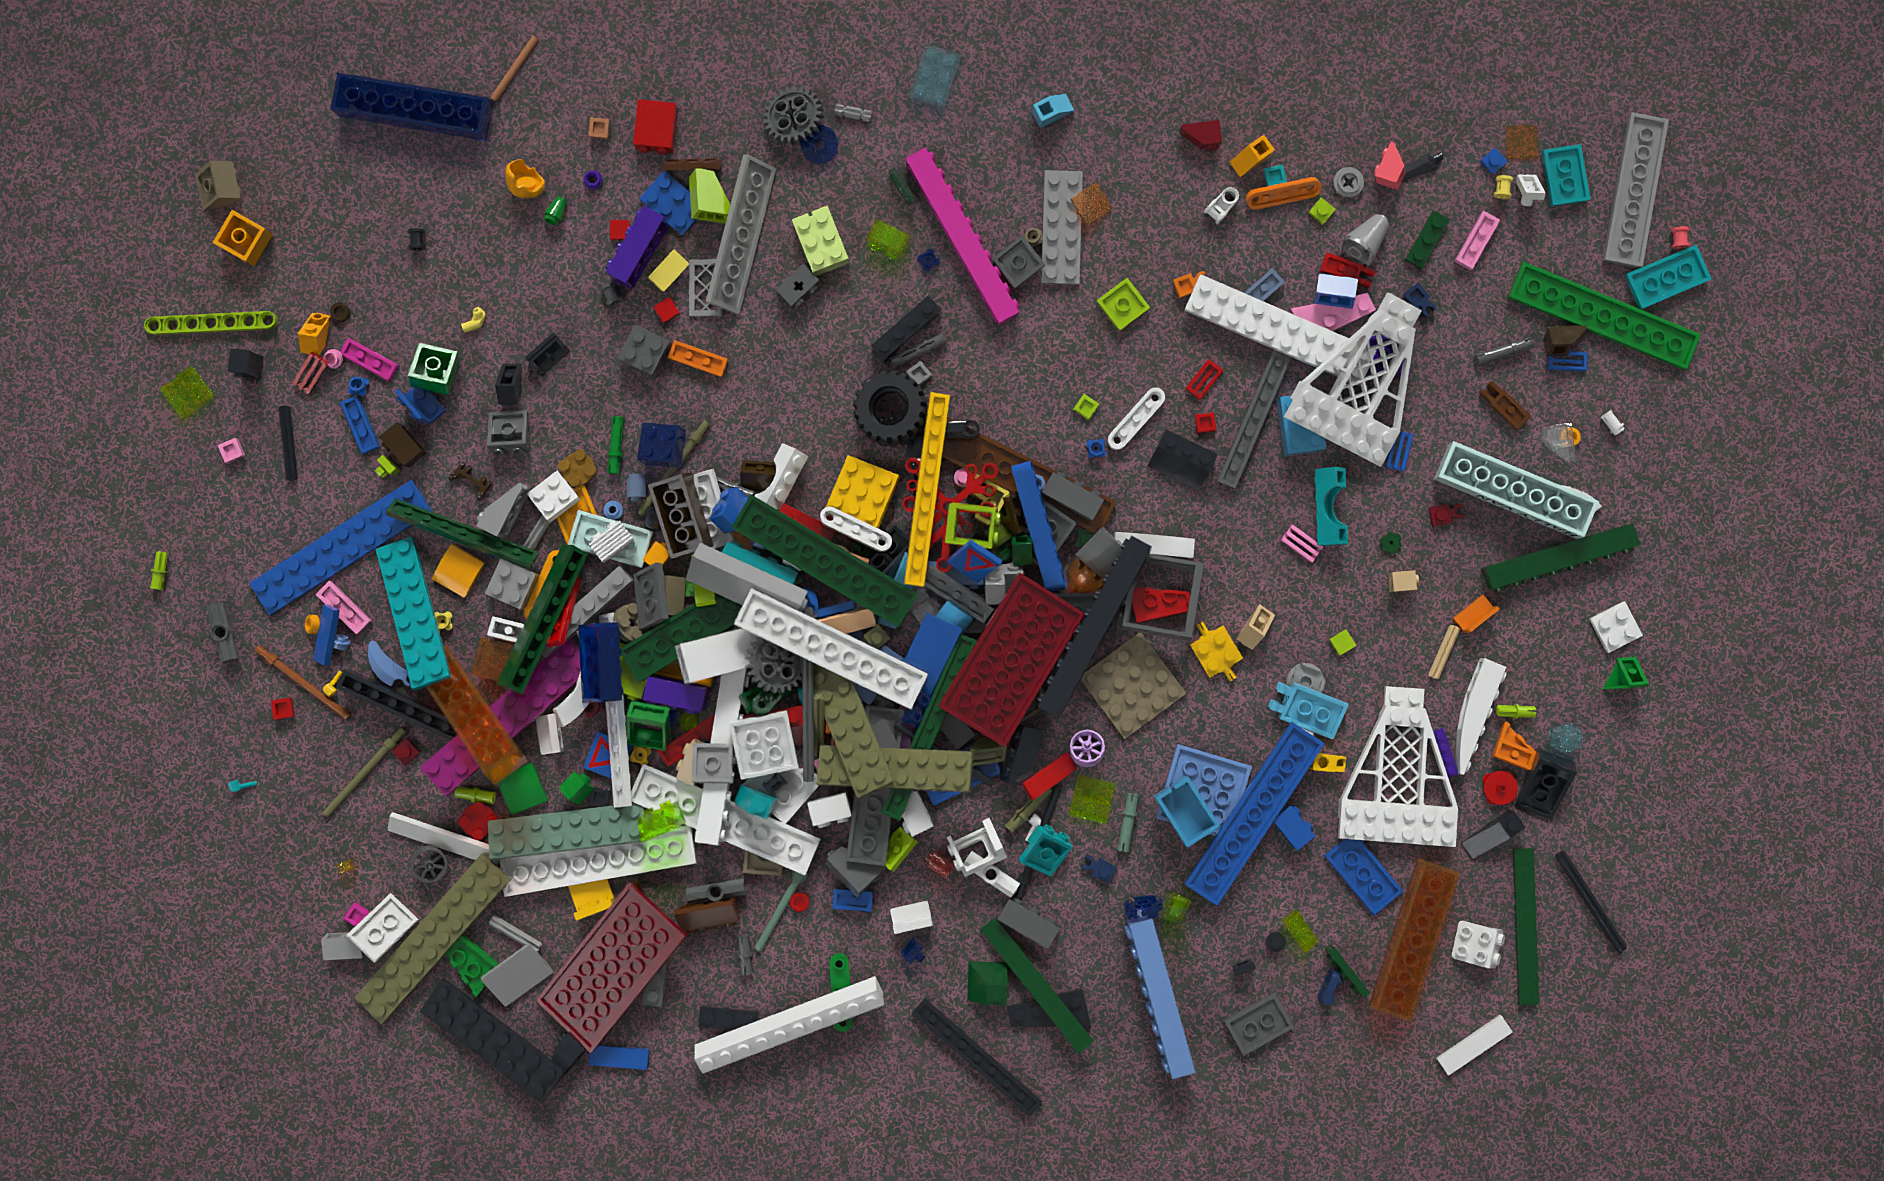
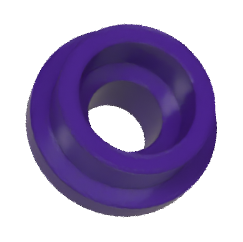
M591 170L584 175L583 181L587 188L596 190L601 187L603 178L599 172ZM595 177L597 179L595 183H590L591 178Z

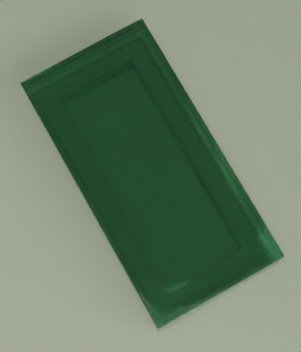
M893 167L888 172L889 178L908 206H912L916 203L915 197L895 167Z

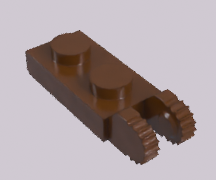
M1490 381L1487 386L1497 396L1493 398L1485 390H1481L1479 395L1517 431L1531 415L1505 390H1502L1493 381Z

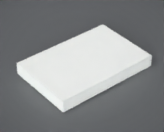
M390 893L346 937L369 959L376 963L419 919Z

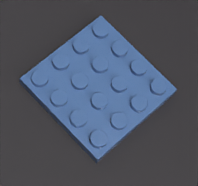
M1177 744L1164 789L1166 787L1172 789V783L1185 775L1188 776L1220 825L1219 828L1209 833L1215 836L1245 792L1252 766ZM1158 807L1155 818L1169 822L1161 808Z

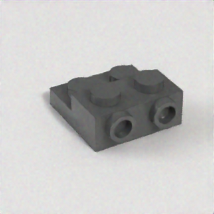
M527 410L489 412L487 447L490 453L496 456H503L505 452L522 455L524 451H529L530 434L528 432L529 414Z

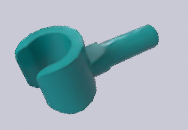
M238 779L227 784L231 792L258 786L257 781L240 784Z

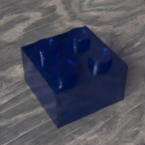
M642 422L637 460L644 465L681 468L686 430L679 425Z

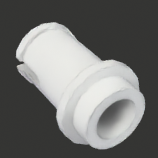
M1612 410L1600 417L1611 430L1610 433L1614 435L1625 429L1623 427L1624 424L1619 422L1612 413Z

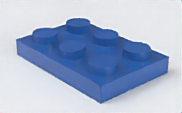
M665 170L639 198L651 210L664 216L668 224L682 237L698 220L691 217L690 192Z

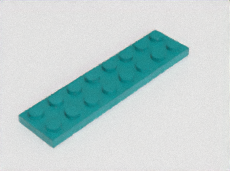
M411 536L377 548L376 553L412 689L418 690L451 678L414 538Z

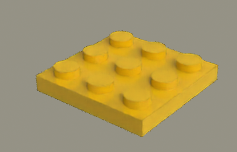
M848 455L826 507H834L879 529L901 476Z

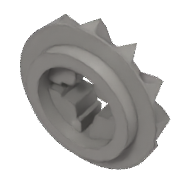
M1345 167L1340 169L1334 176L1333 186L1336 189V193H1339L1342 197L1351 198L1361 192L1364 186V179L1357 169ZM1344 178H1346L1347 180L1354 178L1353 182L1351 183L1352 187H1350L1349 185L1343 187L1345 183Z

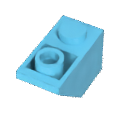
M1066 94L1049 96L1033 104L1032 113L1040 128L1074 112Z

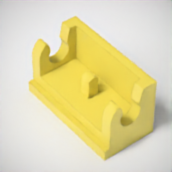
M673 250L649 275L648 279L664 292L685 270L689 263L678 252Z

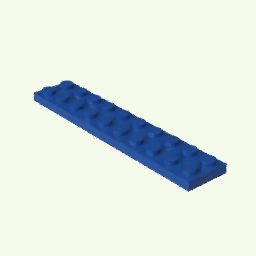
M413 480L408 481L251 581L249 584L268 615L271 616L411 527L412 525L386 516V510L395 498L433 512Z
M1290 722L1184 882L1185 885L1218 906L1325 743L1295 723Z

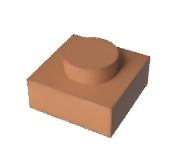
M590 117L589 138L609 140L611 121L609 119Z

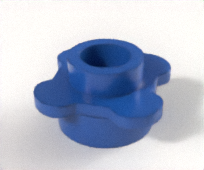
M361 377L351 378L348 388L349 394L365 396L369 380L366 378L362 379Z
M1103 439L1087 441L1086 446L1089 450L1087 455L1089 458L1105 457V441Z

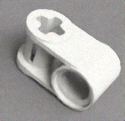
M1232 187L1226 188L1208 205L1204 213H1208L1216 220L1215 223L1218 225L1236 204L1239 198L1238 191ZM1230 194L1233 196L1234 201L1228 202L1224 196Z

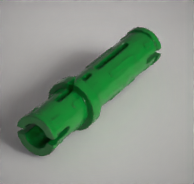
M612 416L609 452H607L609 457L607 473L613 475L620 474V461L623 458L621 447L625 418L621 416Z

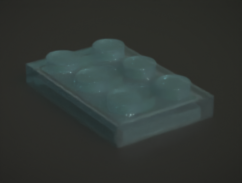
M925 44L908 98L944 110L962 55Z

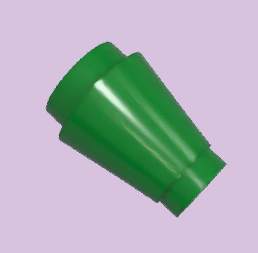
M557 196L544 212L545 216L543 219L553 226H558L562 222L567 200Z

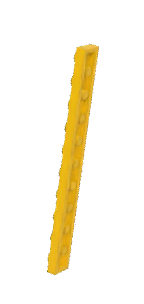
M931 392L929 395L904 584L924 587L950 395Z

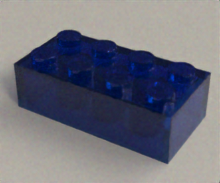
M618 622L578 625L582 703L622 701L623 687L621 684L622 668L620 666L621 648L619 647L620 629Z

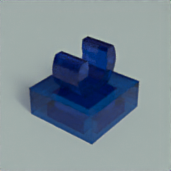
M914 938L909 941L901 952L904 959L911 964L915 959L922 963L926 957L921 952L923 947Z

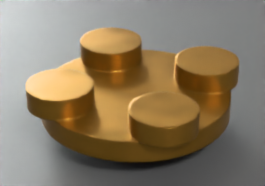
M582 449L576 450L575 453L568 455L558 463V468L561 470L564 479L572 487L588 483L597 472L593 460Z

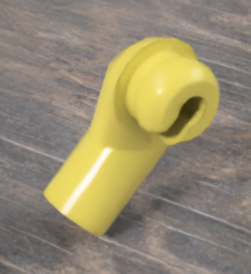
M481 308L473 309L472 320L461 324L464 333L482 326L485 312Z

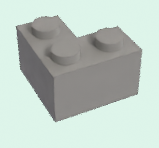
M1013 563L1002 564L984 578L986 605L1000 604L1017 574H1023V566L1013 565Z

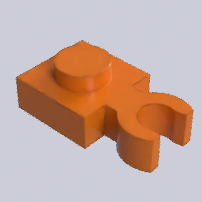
M1205 271L1199 272L1195 278L1190 273L1172 281L1179 299L1192 294L1200 274L1204 276Z

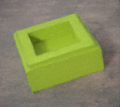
M1083 394L1073 410L1089 420L1100 404Z
M1347 629L1329 639L1339 656L1356 646Z

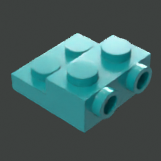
M1045 824L1044 827L1038 825L1027 839L1030 844L1019 860L1026 866L1052 876L1073 846L1069 841V836L1064 832L1060 831L1057 834L1049 825Z

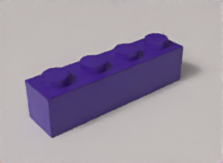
M1444 728L1433 730L1448 778L1459 775Z

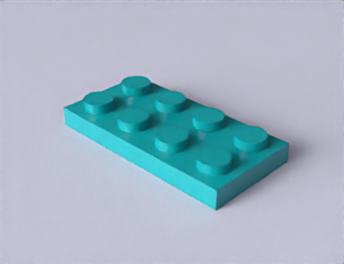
M1697 245L1624 275L1639 309H1644L1712 279Z

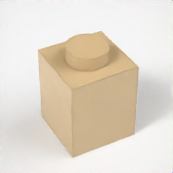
M1415 570L1388 573L1390 592L1417 590L1419 577Z

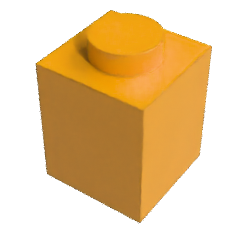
M656 541L643 558V561L649 565L662 563L664 568L670 560L666 543L662 541L660 544Z

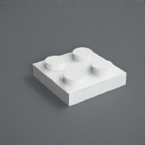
M558 470L527 493L549 523L580 500Z
M1625 601L1589 619L1607 653L1643 636Z

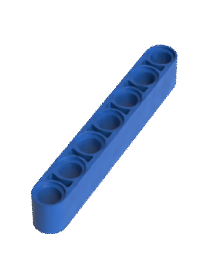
M1027 461L1013 465L1014 480L1045 588L1051 593L1067 589L1065 576L1032 462Z

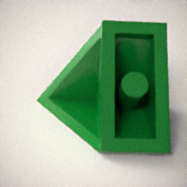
M1636 657L1617 658V663L1602 689L1648 687L1649 683Z

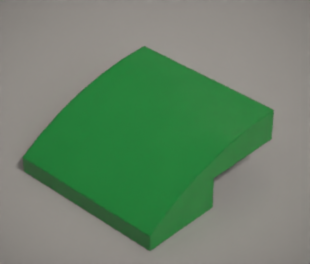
M533 762L497 776L500 790L512 815L548 801L547 794L540 782V776Z

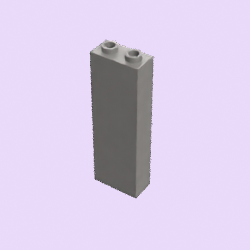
M702 543L699 544L692 556L686 580L741 605L744 604L751 588L801 613L808 602L805 599L808 591Z

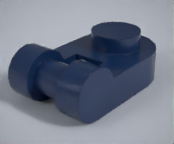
M1331 968L1328 971L1318 993V999L1326 1005L1333 1004V993L1342 981V977L1337 970Z

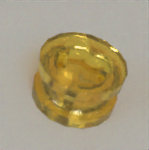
M353 859L337 864L336 867L339 868L338 873L341 874L356 868V866L352 865Z

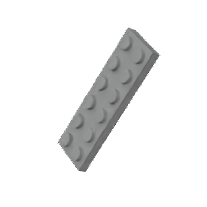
M1045 170L1042 261L1046 266L1041 271V284L1079 285L1083 171Z

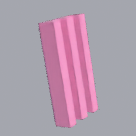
M1293 524L1281 539L1283 543L1311 563L1323 549V546H1318L1315 540ZM1292 530L1317 548L1316 551L1292 534ZM1289 536L1291 539L1296 541L1298 544L1307 549L1313 555L1309 556L1303 550H1301L1292 542H1290L1287 539V537Z

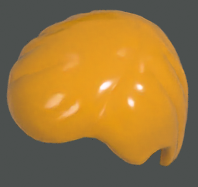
M514 160L506 166V184L509 191L516 197L535 198L543 193L545 188L544 179L537 173L534 167L529 168L526 166L525 160Z

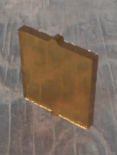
M1520 124L1506 126V159L1524 160L1538 158L1537 125Z
M1097 182L1070 199L1077 210L1076 213L1080 215L1086 226L1113 209L1106 198V194L1102 192Z

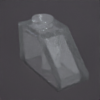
M1562 423L1542 427L1541 439L1545 446L1566 462H1576L1572 424Z

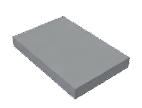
M527 943L483 975L481 981L506 1007L552 974L553 970L531 944Z

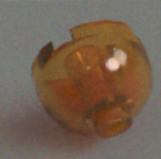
M1078 557L1069 565L1066 576L1070 583L1068 587L1074 593H1095L1104 585L1102 583L1103 579L1100 576L1097 577L1095 572Z

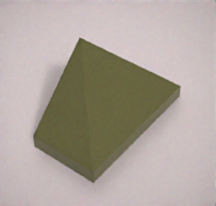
M980 735L969 751L974 753L973 766L1004 762L1007 745L1003 747L992 739Z

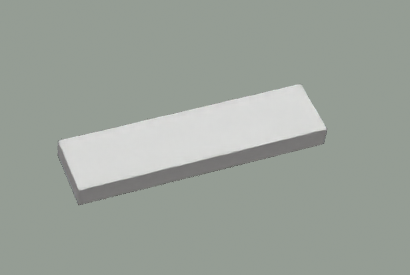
M1499 1015L1436 1059L1449 1076L1511 1034L1512 1030L1504 1018Z

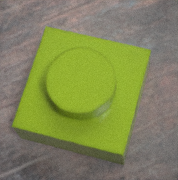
M1321 197L1308 213L1323 225L1336 209Z

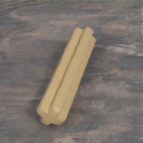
M1450 625L1428 674L1433 679L1440 678L1460 631V628Z

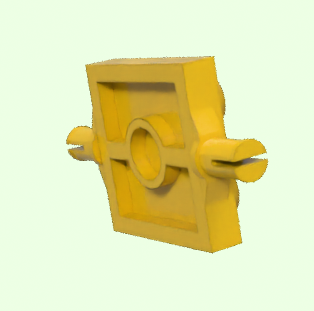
M1204 622L1197 624L1196 626L1202 635L1190 646L1209 678L1221 672L1225 673L1229 682L1232 681V678H1237L1231 667L1243 659L1224 625L1215 630L1208 631Z

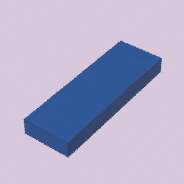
M359 395L341 401L340 405L361 454L365 455L381 448Z
M323 604L313 657V660L324 666L330 665L340 613L339 609Z
M599 1045L594 1052L589 1054V1065L647 1070L649 1049Z

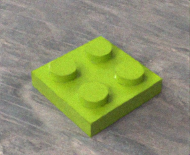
M1128 278L1124 279L1096 301L1118 331L1124 329L1150 309Z

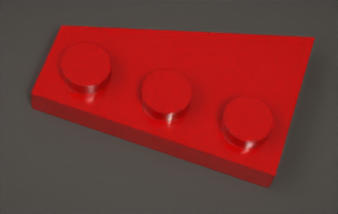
M1134 587L1132 608L1136 624L1187 613L1189 592Z

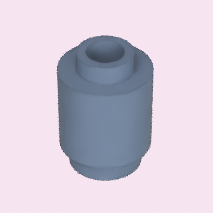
M629 474V479H627V498H630L631 502H642V498H646V479H644V474Z

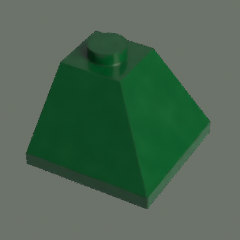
M968 961L967 1001L986 1005H1007V963Z

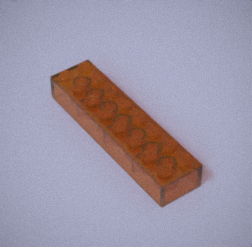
M445 646L444 650L452 677L426 687L484 774L495 785L528 760L457 657Z
M1417 858L1368 1004L1373 1009L1411 1022L1460 876L1459 872Z

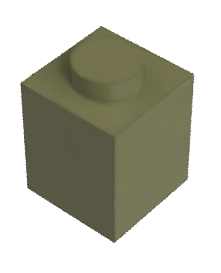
M877 622L876 626L870 627L862 633L868 643L875 649L880 648L890 640L889 636Z

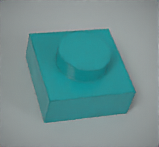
M1283 164L1264 168L1263 172L1267 186L1287 182Z

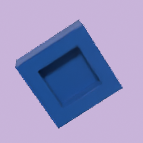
M1496 148L1480 160V163L1491 175L1508 162Z

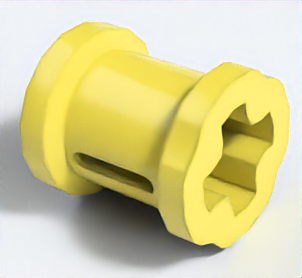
M1506 175L1497 176L1495 180L1497 188L1496 192H1494V197L1501 199L1511 198L1510 186L1513 182V177Z

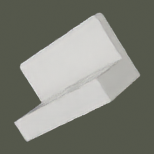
M555 714L539 716L536 719L541 754L563 752L561 727Z
M928 901L896 907L890 910L894 934L933 926Z

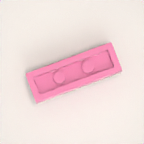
M1485 211L1481 212L1454 262L1471 271L1500 219Z
M328 581L316 594L326 605H331L340 610L339 618L355 634L359 635L372 622L332 581Z

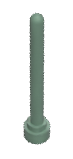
M793 870V880L755 946L756 952L762 951L799 883L802 884L803 881H806L808 873L803 875Z

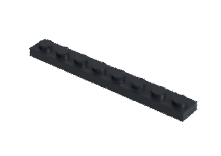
M924 997L912 1011L913 1015L1029 1117L1042 1103V1100L928 999Z

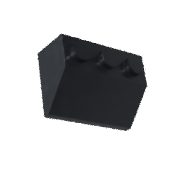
M1166 429L1147 466L1199 491L1218 454Z
M895 525L888 532L892 539L889 550L878 552L872 549L869 556L865 557L869 559V565L893 579L896 576L904 553H908L910 537ZM881 540L878 544L883 546L885 541Z

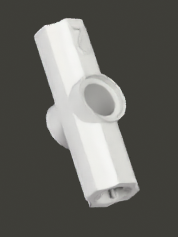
M971 851L963 864L964 866H969L984 858ZM994 865L975 872L987 883H990L1010 898L1020 885L1019 882ZM994 869L997 873L996 878L988 879L986 871Z

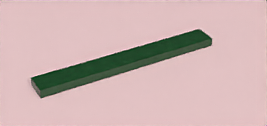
M396 498L386 510V516L528 569L532 568L539 555L538 551Z
M1513 848L1518 1004L1539 1005L1534 848Z
M994 918L981 928L982 933L1078 1054L1094 1042L1093 1039L999 921Z

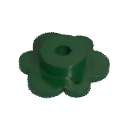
M1388 532L1386 536L1380 538V543L1383 545L1382 550L1388 551L1390 554H1395L1402 547L1399 534L1393 535L1392 532Z

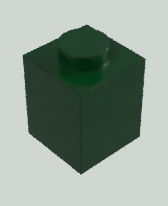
M1030 534L1012 535L1013 565L1025 566L1033 564Z

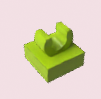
M382 455L377 459L381 464L375 470L379 477L384 478L388 474L395 476L400 472L387 456Z

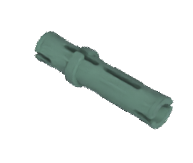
M1127 792L1125 809L1122 810L1124 816L1117 848L1119 851L1123 850L1124 843L1123 852L1130 851L1134 819L1138 813L1136 808L1139 794Z

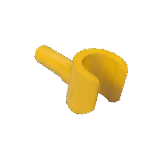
M340 670L334 679L323 687V692L329 697H332L337 692L334 685L343 673Z

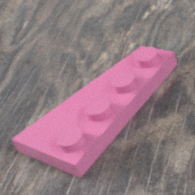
M1368 293L1356 295L1353 309L1321 304H1311L1290 309L1293 315L1331 331L1341 328L1376 310Z

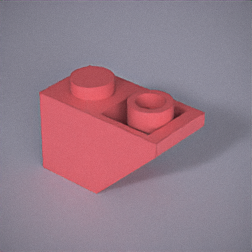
M1390 142L1388 148H1385L1382 153L1381 164L1376 166L1374 176L1378 184L1398 190L1406 171L1395 143Z

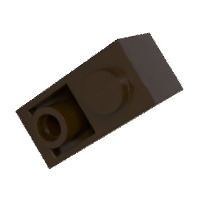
M1548 326L1544 335L1547 356H1567L1582 341L1587 326Z

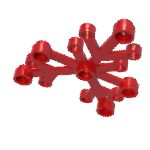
M910 458L906 462V469L908 472L918 476L920 460ZM913 463L918 464V467L915 470L911 468V465ZM993 463L984 465L982 474L976 479L975 475L978 472V468L974 464H969L966 467V488L954 498H946L937 487L936 498L939 502H935L934 510L939 511L933 516L932 530L935 528V524L942 518H944V525L931 535L929 550L943 536L942 555L936 563L937 569L943 573H947L952 569V566L949 564L946 569L942 568V563L947 562L950 556V543H945L948 520L946 506L952 502L961 503L971 493L985 494L988 497H992L995 494V488L992 485H980L987 479L997 477L999 470ZM970 467L975 468V472L973 474H970L968 472V469ZM993 468L994 474L989 475L987 473L988 469ZM914 479L909 480L907 488L910 491H916L917 481ZM911 482L916 483V487L914 489L910 488ZM988 487L993 489L991 494L986 493ZM912 496L906 497L903 500V508L908 512H914V507L909 508L908 503L910 501L915 503V498ZM984 502L981 505H978L995 508V506L990 502ZM959 509V512L980 513L983 517H991V513L986 514L984 512ZM959 513L958 524L961 526L962 532L970 534L973 531V525L967 522ZM966 524H969L971 527L968 532L964 531Z

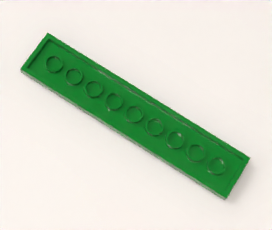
M1526 262L1521 263L1507 297L1572 325L1587 326V331L1682 370L1688 368L1701 334Z

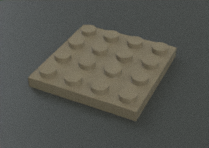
M1137 633L1087 670L1081 679L1082 683L1124 739L1186 694L1142 633Z

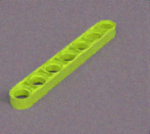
M270 311L156 316L146 319L144 328L153 335L270 330L277 326L278 317ZM252 316L254 318L253 325L246 326V318ZM272 316V324L265 325V317ZM233 317L235 319L234 326L227 327V319ZM214 318L216 320L215 327L208 328V320ZM192 319L197 321V326L194 329L188 327V323ZM173 320L178 322V327L175 330H171L169 327L170 322ZM154 321L159 323V328L156 331H152L150 328L151 323Z

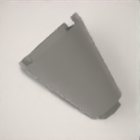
M1375 214L1343 237L1339 243V248L1347 253L1344 256L1348 260L1369 266L1373 262L1388 230V219L1384 215Z

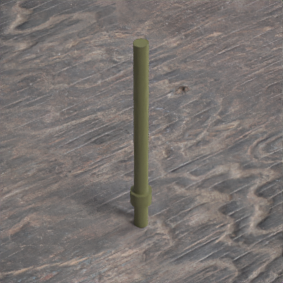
M704 420L697 431H693L690 435L691 439L661 480L670 478L675 474L694 446L703 439L702 435L711 425ZM651 494L637 511L641 516H644L645 511L653 504Z
M400 727L392 737L387 738L384 742L385 745L323 811L326 817H329L381 759L398 745L397 742L407 732L405 728Z

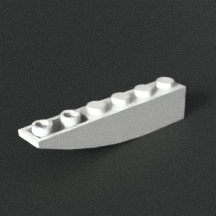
M1480 658L1465 694L1459 717L1455 765L1458 774L1462 775L1471 766L1470 758L1478 748L1477 740L1484 733V723L1486 718L1488 719L1491 715L1492 702L1497 699L1499 695L1498 687L1506 677L1505 666L1485 658Z

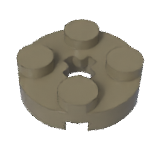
M635 603L624 605L614 613L613 622L615 621L616 624L614 629L623 641L630 643L649 631V629H639L637 605ZM629 620H631V621L633 622V624H634L633 627L630 626V623H631V622H630Z

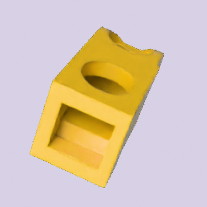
M1318 753L1308 769L1345 772L1346 757Z

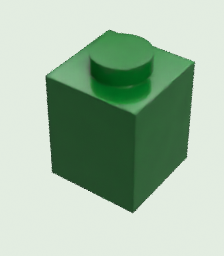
M574 771L558 789L569 801L580 805L594 790V787L590 783L591 779L586 774H579Z

